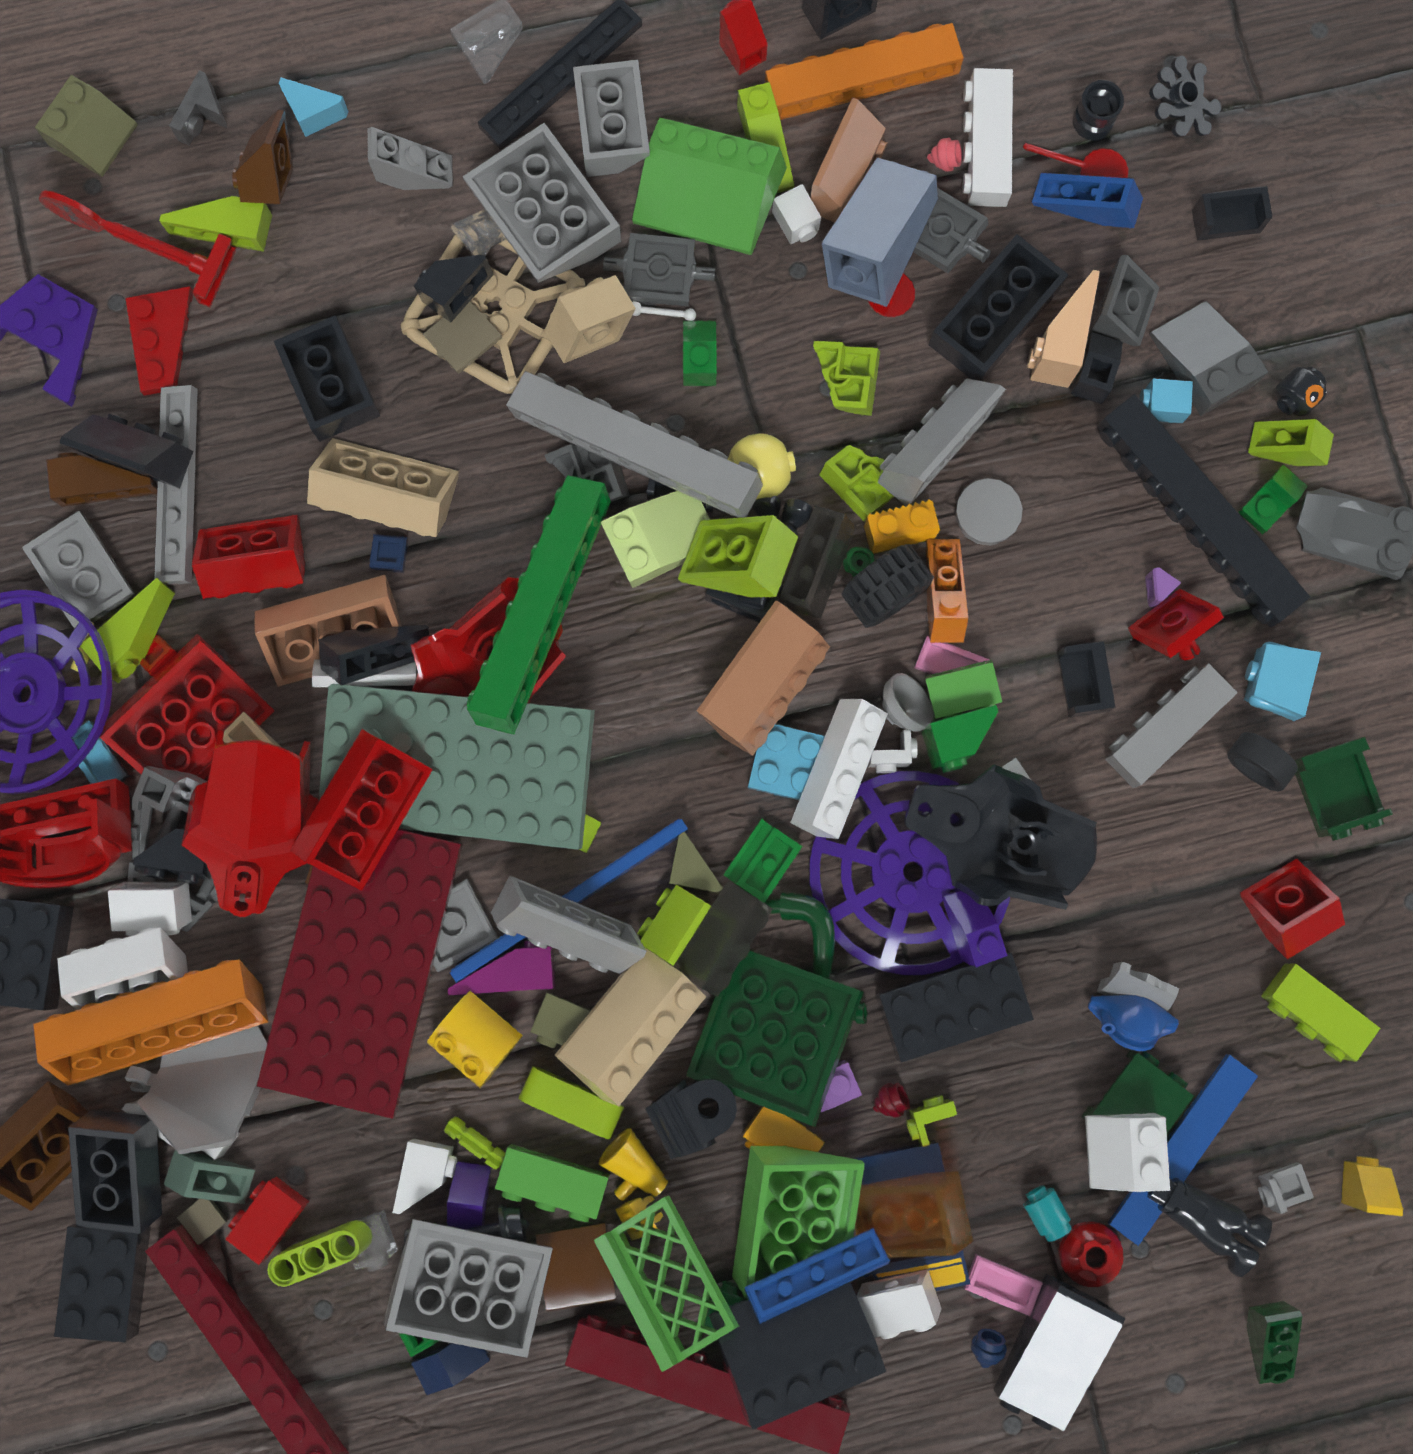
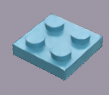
M775 724L769 732L766 742L756 751L748 788L800 800L825 736Z

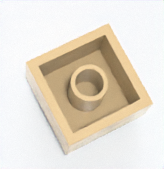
M616 275L607 279L600 277L591 281L584 288L576 291L572 288L561 293L557 298V303L550 314V319L544 331L563 363H567L618 342L636 308Z

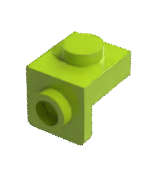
M942 1095L922 1100L924 1106L909 1110L912 1118L906 1120L912 1141L918 1139L922 1147L930 1145L924 1127L925 1124L957 1115L954 1101L949 1098L944 1100Z

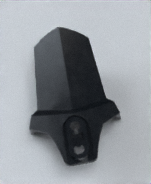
M995 764L969 784H922L916 786L904 818V823L909 829L927 839L946 855L952 886L969 895L976 903L984 906L999 905L1008 897L1066 910L1068 903L1064 896H1068L1079 886L1096 861L1097 822L1044 800L1040 786L1032 780ZM927 802L931 812L918 813V807L921 803ZM959 812V821L950 823L951 815Z

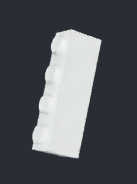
M974 68L970 81H965L963 91V100L969 101V112H964L963 132H968V142H964L963 163H968V173L963 175L962 192L968 194V206L1006 207L1012 194L1013 69Z
M863 699L839 700L790 823L817 837L839 839L888 713Z

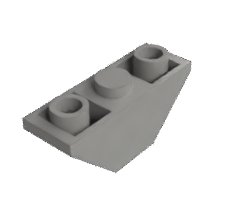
M374 127L367 129L368 162L376 181L402 190L446 189L453 186L452 155Z

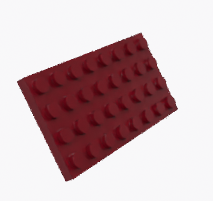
M397 830L362 891L313 866L257 1087L391 1119L395 1118L462 844Z

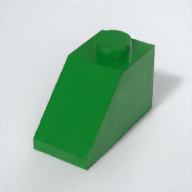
M683 321V386H716V321Z

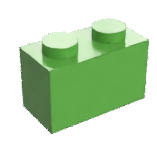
M992 660L925 676L935 719L940 717L947 719L961 715L965 711L979 710L1002 702Z

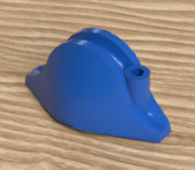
M1136 995L1094 996L1090 998L1088 1003L1089 1010L1101 1021L1102 1031L1119 1045L1130 1050L1147 1051L1152 1049L1158 1039L1174 1033L1179 1025V1020L1158 1004Z

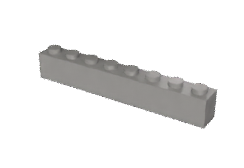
M525 371L506 404L514 417L737 518L747 517L763 487L757 473L758 470L752 465L742 461L739 464L731 462L724 453L713 448L709 451L699 448L698 443L683 435L680 438L674 437L669 434L666 428L657 423H651L649 426L640 422V418L632 412L623 410L620 413L613 410L609 403L595 397L593 400H590L573 386L566 385L565 388L558 386L552 378L543 373H538L536 376Z

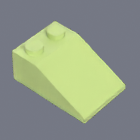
M675 491L630 507L601 521V524L632 588H635L684 564L700 521L710 520L702 501Z

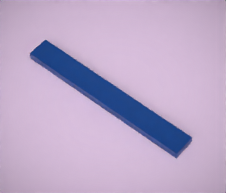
M677 819L562 897L578 904L582 903L678 839L681 833L684 831L687 833V826L682 819ZM518 933L516 936L504 934L450 970V974L455 982L458 983L484 968L528 937Z

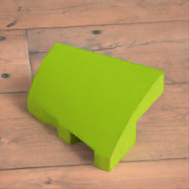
M814 341L813 347L818 355L834 407L849 413L872 416L880 359L879 349L845 346L843 342Z
M851 445L846 446L829 459L820 473L823 480L864 522L869 513L874 515L876 511L880 510L894 497L878 483L883 473L880 466L884 460L879 457L867 456L862 450Z

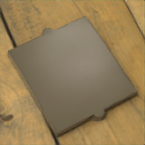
M471 301L452 322L443 317L423 333L424 337L437 350L438 357L440 359L444 358L458 374L502 339V335L488 321V315L486 313L482 314Z

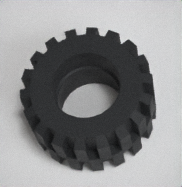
M910 544L900 545L885 553L858 573L845 586L841 595L864 627H873L890 618L923 593L930 586L934 576Z

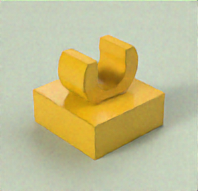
M653 1196L642 1199L640 1197L624 1203L615 1210L622 1223L646 1209L647 1205L655 1199ZM662 1212L655 1214L653 1228L657 1229L655 1223L662 1219ZM644 1219L643 1221H641V1222H639V1223L645 1225L646 1219ZM632 1227L627 1230L631 1240L643 1237V1231Z

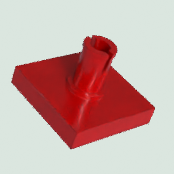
M1178 589L1129 626L1128 629L1134 639L1165 656L1172 658L1178 653L1181 660H1190L1195 658L1191 649H1193L1196 655L1200 653V647L1195 639L1224 617L1219 607L1182 589Z

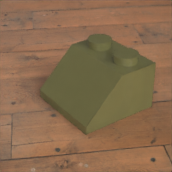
M70 75L35 126V129L49 146L103 177L138 124L100 91Z

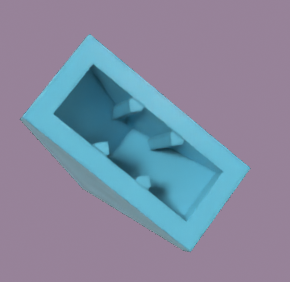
M282 77L280 78L279 85L305 137L347 117L349 111L343 96Z

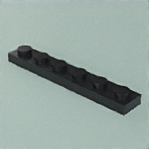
M616 0L479 120V129L502 150L575 86L573 67L600 64L642 27V19L623 0Z

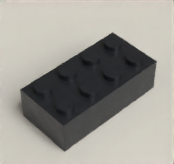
M1016 234L933 331L928 345L970 379L983 382L1061 290L1068 274Z
M1007 953L1006 957L979 967L968 964L875 994L896 1060L901 1063L1034 1020L1012 953Z

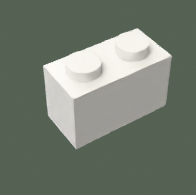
M181 881L123 882L108 890L112 931H126V935L133 936L144 929L161 928L167 935H174L179 933L182 927L192 922L189 883Z
M928 1269L862 1283L857 1294V1299L874 1337L881 1336L882 1339H890L901 1332L913 1329L915 1332L927 1331L936 1325L942 1309Z

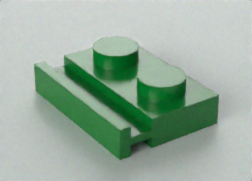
M761 819L723 876L762 903H765L803 846Z

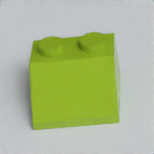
M675 885L673 890L669 888L664 890L656 903L661 908L654 920L647 917L637 933L642 937L640 941L645 948L673 966L711 908V905L678 885Z

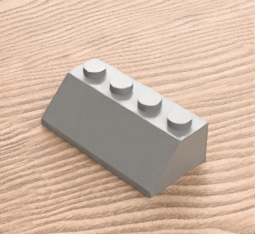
M967 378L958 388L952 385L941 398L944 404L938 410L932 407L920 422L924 426L918 432L911 430L900 444L903 449L896 456L892 452L880 466L883 473L878 483L905 506L912 504L987 420L1006 389L998 384Z
M509 876L491 911L497 928L503 933L510 936H516L518 933L528 937L532 944L540 948L546 949L547 946L558 949L559 953L564 957L574 961L581 958L588 961L590 966L604 973L611 970L621 974L641 960L647 952L631 925L512 876Z

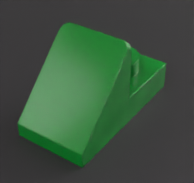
M1282 465L1238 513L1263 535L1289 507L1300 499L1308 486L1286 466Z

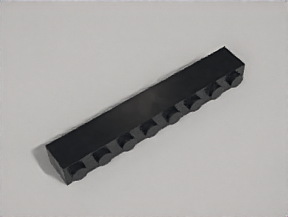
M1135 394L1102 420L1097 428L1100 431L1099 434L1103 442L1117 450L1122 456L1121 461L1129 471L1136 472L1142 479L1143 487L1147 493L1161 501L1165 506L1164 510L1167 516L1172 521L1180 523L1186 530V536L1191 544L1205 552L1209 557L1208 562L1216 572L1224 574L1230 581L1232 591L1239 598L1245 599L1253 608V615L1259 622L1267 624L1271 628L1284 620L1311 597Z

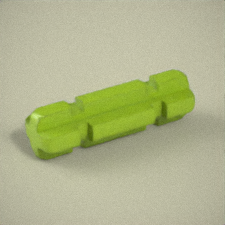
M456 1116L451 1118L445 1126L444 1132L452 1139H459L458 1143L479 1159L482 1157L486 1159L485 1163L495 1170L500 1168L505 1152L499 1147L494 1148L491 1146L492 1142L472 1127L467 1128L465 1126L466 1123Z

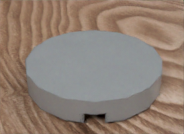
M986 478L974 481L964 489L956 502L955 517L966 538L977 544L991 546L1007 540L1015 533L1021 522L1023 508L1018 494L1010 485L1001 480Z

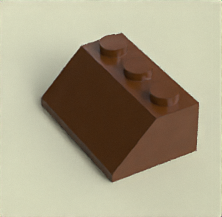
M49 1081L0 1127V1194L30 1211H33L72 1172L68 1127L88 1113L72 1095Z

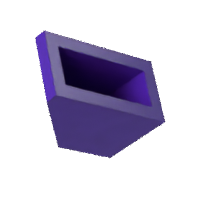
M961 890L942 896L961 961L971 966L979 967L1007 956L998 923L988 906L976 903Z

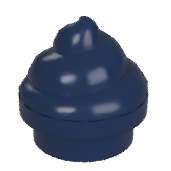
M979 1330L971 1343V1350L982 1368L996 1365L1006 1356L1005 1338L995 1330Z

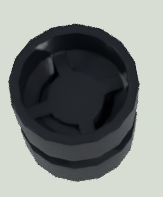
M1098 80L1089 84L1085 88L1073 114L1072 123L1075 131L1081 137L1093 141L1103 139L1110 134L1124 106L1122 90L1115 83L1108 80Z

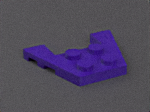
M37 274L0 305V341L5 333L9 332L59 360L58 365L42 389L49 395L72 407L76 398L74 392L77 380L81 379L83 371L81 364L84 352L89 347L98 310L94 305Z

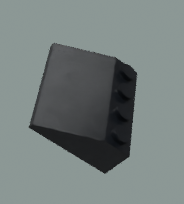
M850 1282L761 1324L758 1322L749 1299L739 1301L729 1306L739 1327L717 1339L743 1415L753 1430L887 1372L875 1337ZM718 1311L708 1314L714 1329L719 1330L725 1326Z

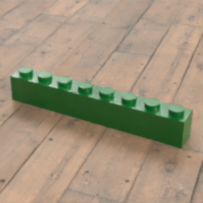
M567 475L563 486L557 489L554 500L555 505L551 514L547 515L544 519L543 533L539 542L535 543L532 547L531 561L526 572L520 575L518 591L514 600L510 601L506 608V619L501 630H498L494 636L493 650L490 657L481 666L478 685L469 694L467 711L476 725L515 734L601 527V521H603L611 501L604 483Z

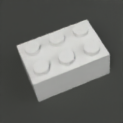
M161 928L144 929L136 935L123 939H110L103 945L90 949H77L71 952L70 955L57 958L61 997L76 1010H80L82 1006L89 1003H102L114 999L120 993L137 992L149 988L155 982H168L181 978L188 972L186 955Z

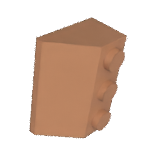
M852 98L812 185L811 200L822 218L834 223L871 168L876 158L882 159L887 147V142L883 141L886 128L855 98Z

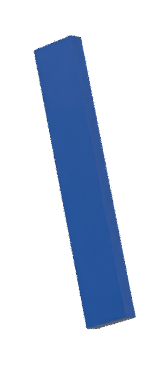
M1225 1055L1167 1137L1170 1179L1179 1178L1181 1181H1185L1258 1077V1075L1231 1055ZM1149 1191L1129 1192L1107 1222L1137 1246L1140 1245L1162 1213L1158 1209V1204L1147 1197Z

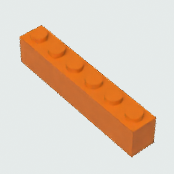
M953 23L946 25L933 24L919 32H902L894 38L884 41L871 40L860 47L852 49L840 48L829 55L821 57L814 55L806 57L798 63L775 65L770 70L765 71V83L770 82L780 120L845 104L851 102L852 98L860 100L957 75L960 72L964 58Z

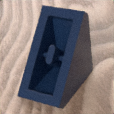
M447 1342L412 1361L411 1364L426 1395H430L455 1386L489 1362L490 1357L484 1349Z

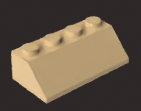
M332 438L309 469L307 504L318 506L326 511L345 513L357 519H368L383 523L388 527L410 530L422 536L437 537L446 521L459 477V471Z
M646 949L647 952L641 960L622 972L555 1054L600 1099L616 1106L621 1105L706 998L682 972L648 949Z

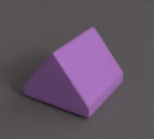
M1154 568L1145 576L1148 606L1150 608L1156 607L1181 582L1161 568Z

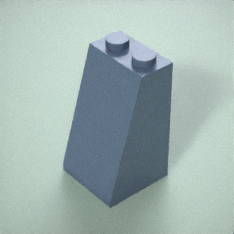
M876 158L822 242L829 288L887 307L938 200L936 175L924 170L907 167L897 162Z

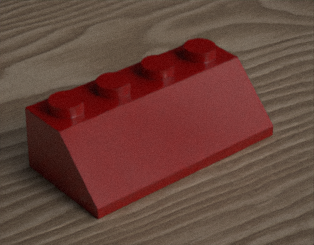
M362 729L290 851L304 862L362 891L433 769Z

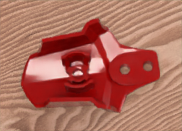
M507 577L449 629L439 630L410 645L418 671L411 691L434 694L447 693V695L469 697L471 691L475 690L478 685L483 662L489 659L493 650L494 636L498 630H501L504 624L506 608L509 602L513 601L516 596L519 578ZM561 623L528 703H530L533 695L566 657L558 643L563 632Z
M218 730L208 781L197 785L191 795L181 845L207 864L216 889L220 908L230 911L235 916L246 917L252 913H263L272 893L284 874L307 864L290 850L319 802L318 799L310 794L311 742L304 741L298 756L282 747L260 740L235 741L222 744L224 731ZM242 893L246 894V895H245V901H246V902H241V901H239V899H240V894H242Z

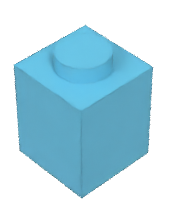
M1153 378L1147 387L1141 390L1139 399L1159 422L1183 423L1191 415L1193 381Z

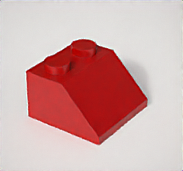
M1298 859L1293 860L1240 892L1242 900L1267 940L1287 960L1345 925L1340 898Z

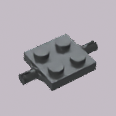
M937 188L938 200L913 252L946 273H949L966 254H970L984 263L991 251L976 241L988 226V218Z
M630 233L629 246L624 259L604 257L603 271L623 272L624 290L631 301L689 307L690 289L694 284V280L714 282L715 267L696 266L694 258L695 239Z

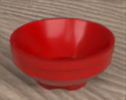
M1084 1221L1072 1226V1230L1062 1237L1059 1246V1260L1064 1272L1076 1283L1087 1287H1100L1113 1281L1119 1274L1124 1260L1123 1248L1117 1235L1109 1227L1095 1221ZM1092 1247H1100L1105 1253L1104 1263L1097 1268L1090 1267L1086 1263V1253Z

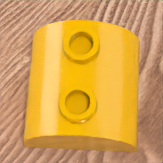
M469 991L442 1020L429 1037L427 1043L481 1088L523 1035Z

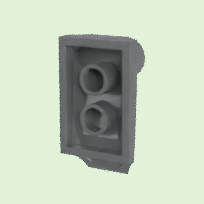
M1322 487L1314 491H1306L1296 526L1303 540L1301 551L1395 580L1403 576L1413 554V510L1411 508L1403 506L1393 508Z

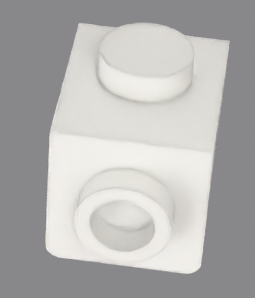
M903 730L900 733L901 750H874L868 763V768L876 767V773L897 772L896 767H908L912 763V758H917V739L911 738V730Z

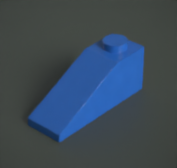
M1041 173L1032 204L1102 226L1134 228L1143 197L1134 179Z

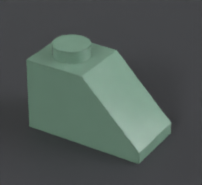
M175 1150L164 1185L183 1197L245 1204L255 1170L219 1158L214 1160L209 1155L192 1152L179 1154Z

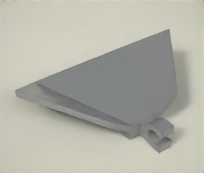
M255 1026L164 1055L161 1058L160 1069L157 1074H153L141 1067L130 1066L125 1079L127 1082H132L130 1086L132 1091L148 1092L136 1103L179 1154L228 1146L235 1141L245 1116L250 1115L261 1087H257V1082L267 1042L259 1027Z

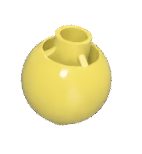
M752 434L742 438L733 446L728 460L736 464H739L741 461L746 462L758 470L757 473L763 487L756 500L781 494L791 480L790 472L796 471L793 451L787 452L785 445L779 439L768 434Z

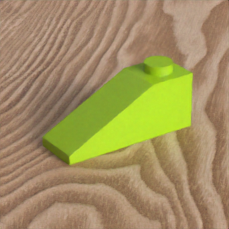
M770 82L738 90L737 110L746 139L780 147L787 169L777 193L793 189L794 181L779 112Z
M230 196L161 214L159 221L168 234L215 243L218 234H222L232 239L230 246L264 252L272 214L265 203L240 202V197Z
M158 578L153 580L97 630L108 652L112 680L117 683L132 675L143 658L145 659L175 595ZM90 636L80 647L102 672L98 652Z

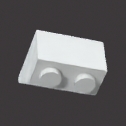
M1156 1113L1085 1116L1089 1188L1129 1192L1170 1191L1166 1117Z

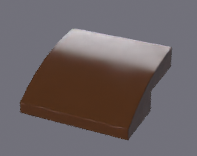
M605 1223L536 1235L537 1245L553 1248L543 1288L547 1312L617 1300L614 1279L594 1242L596 1238L607 1233Z

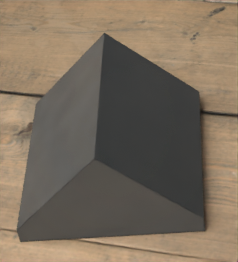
M1121 255L1110 273L1091 332L1132 346H1140L1160 287L1128 255Z

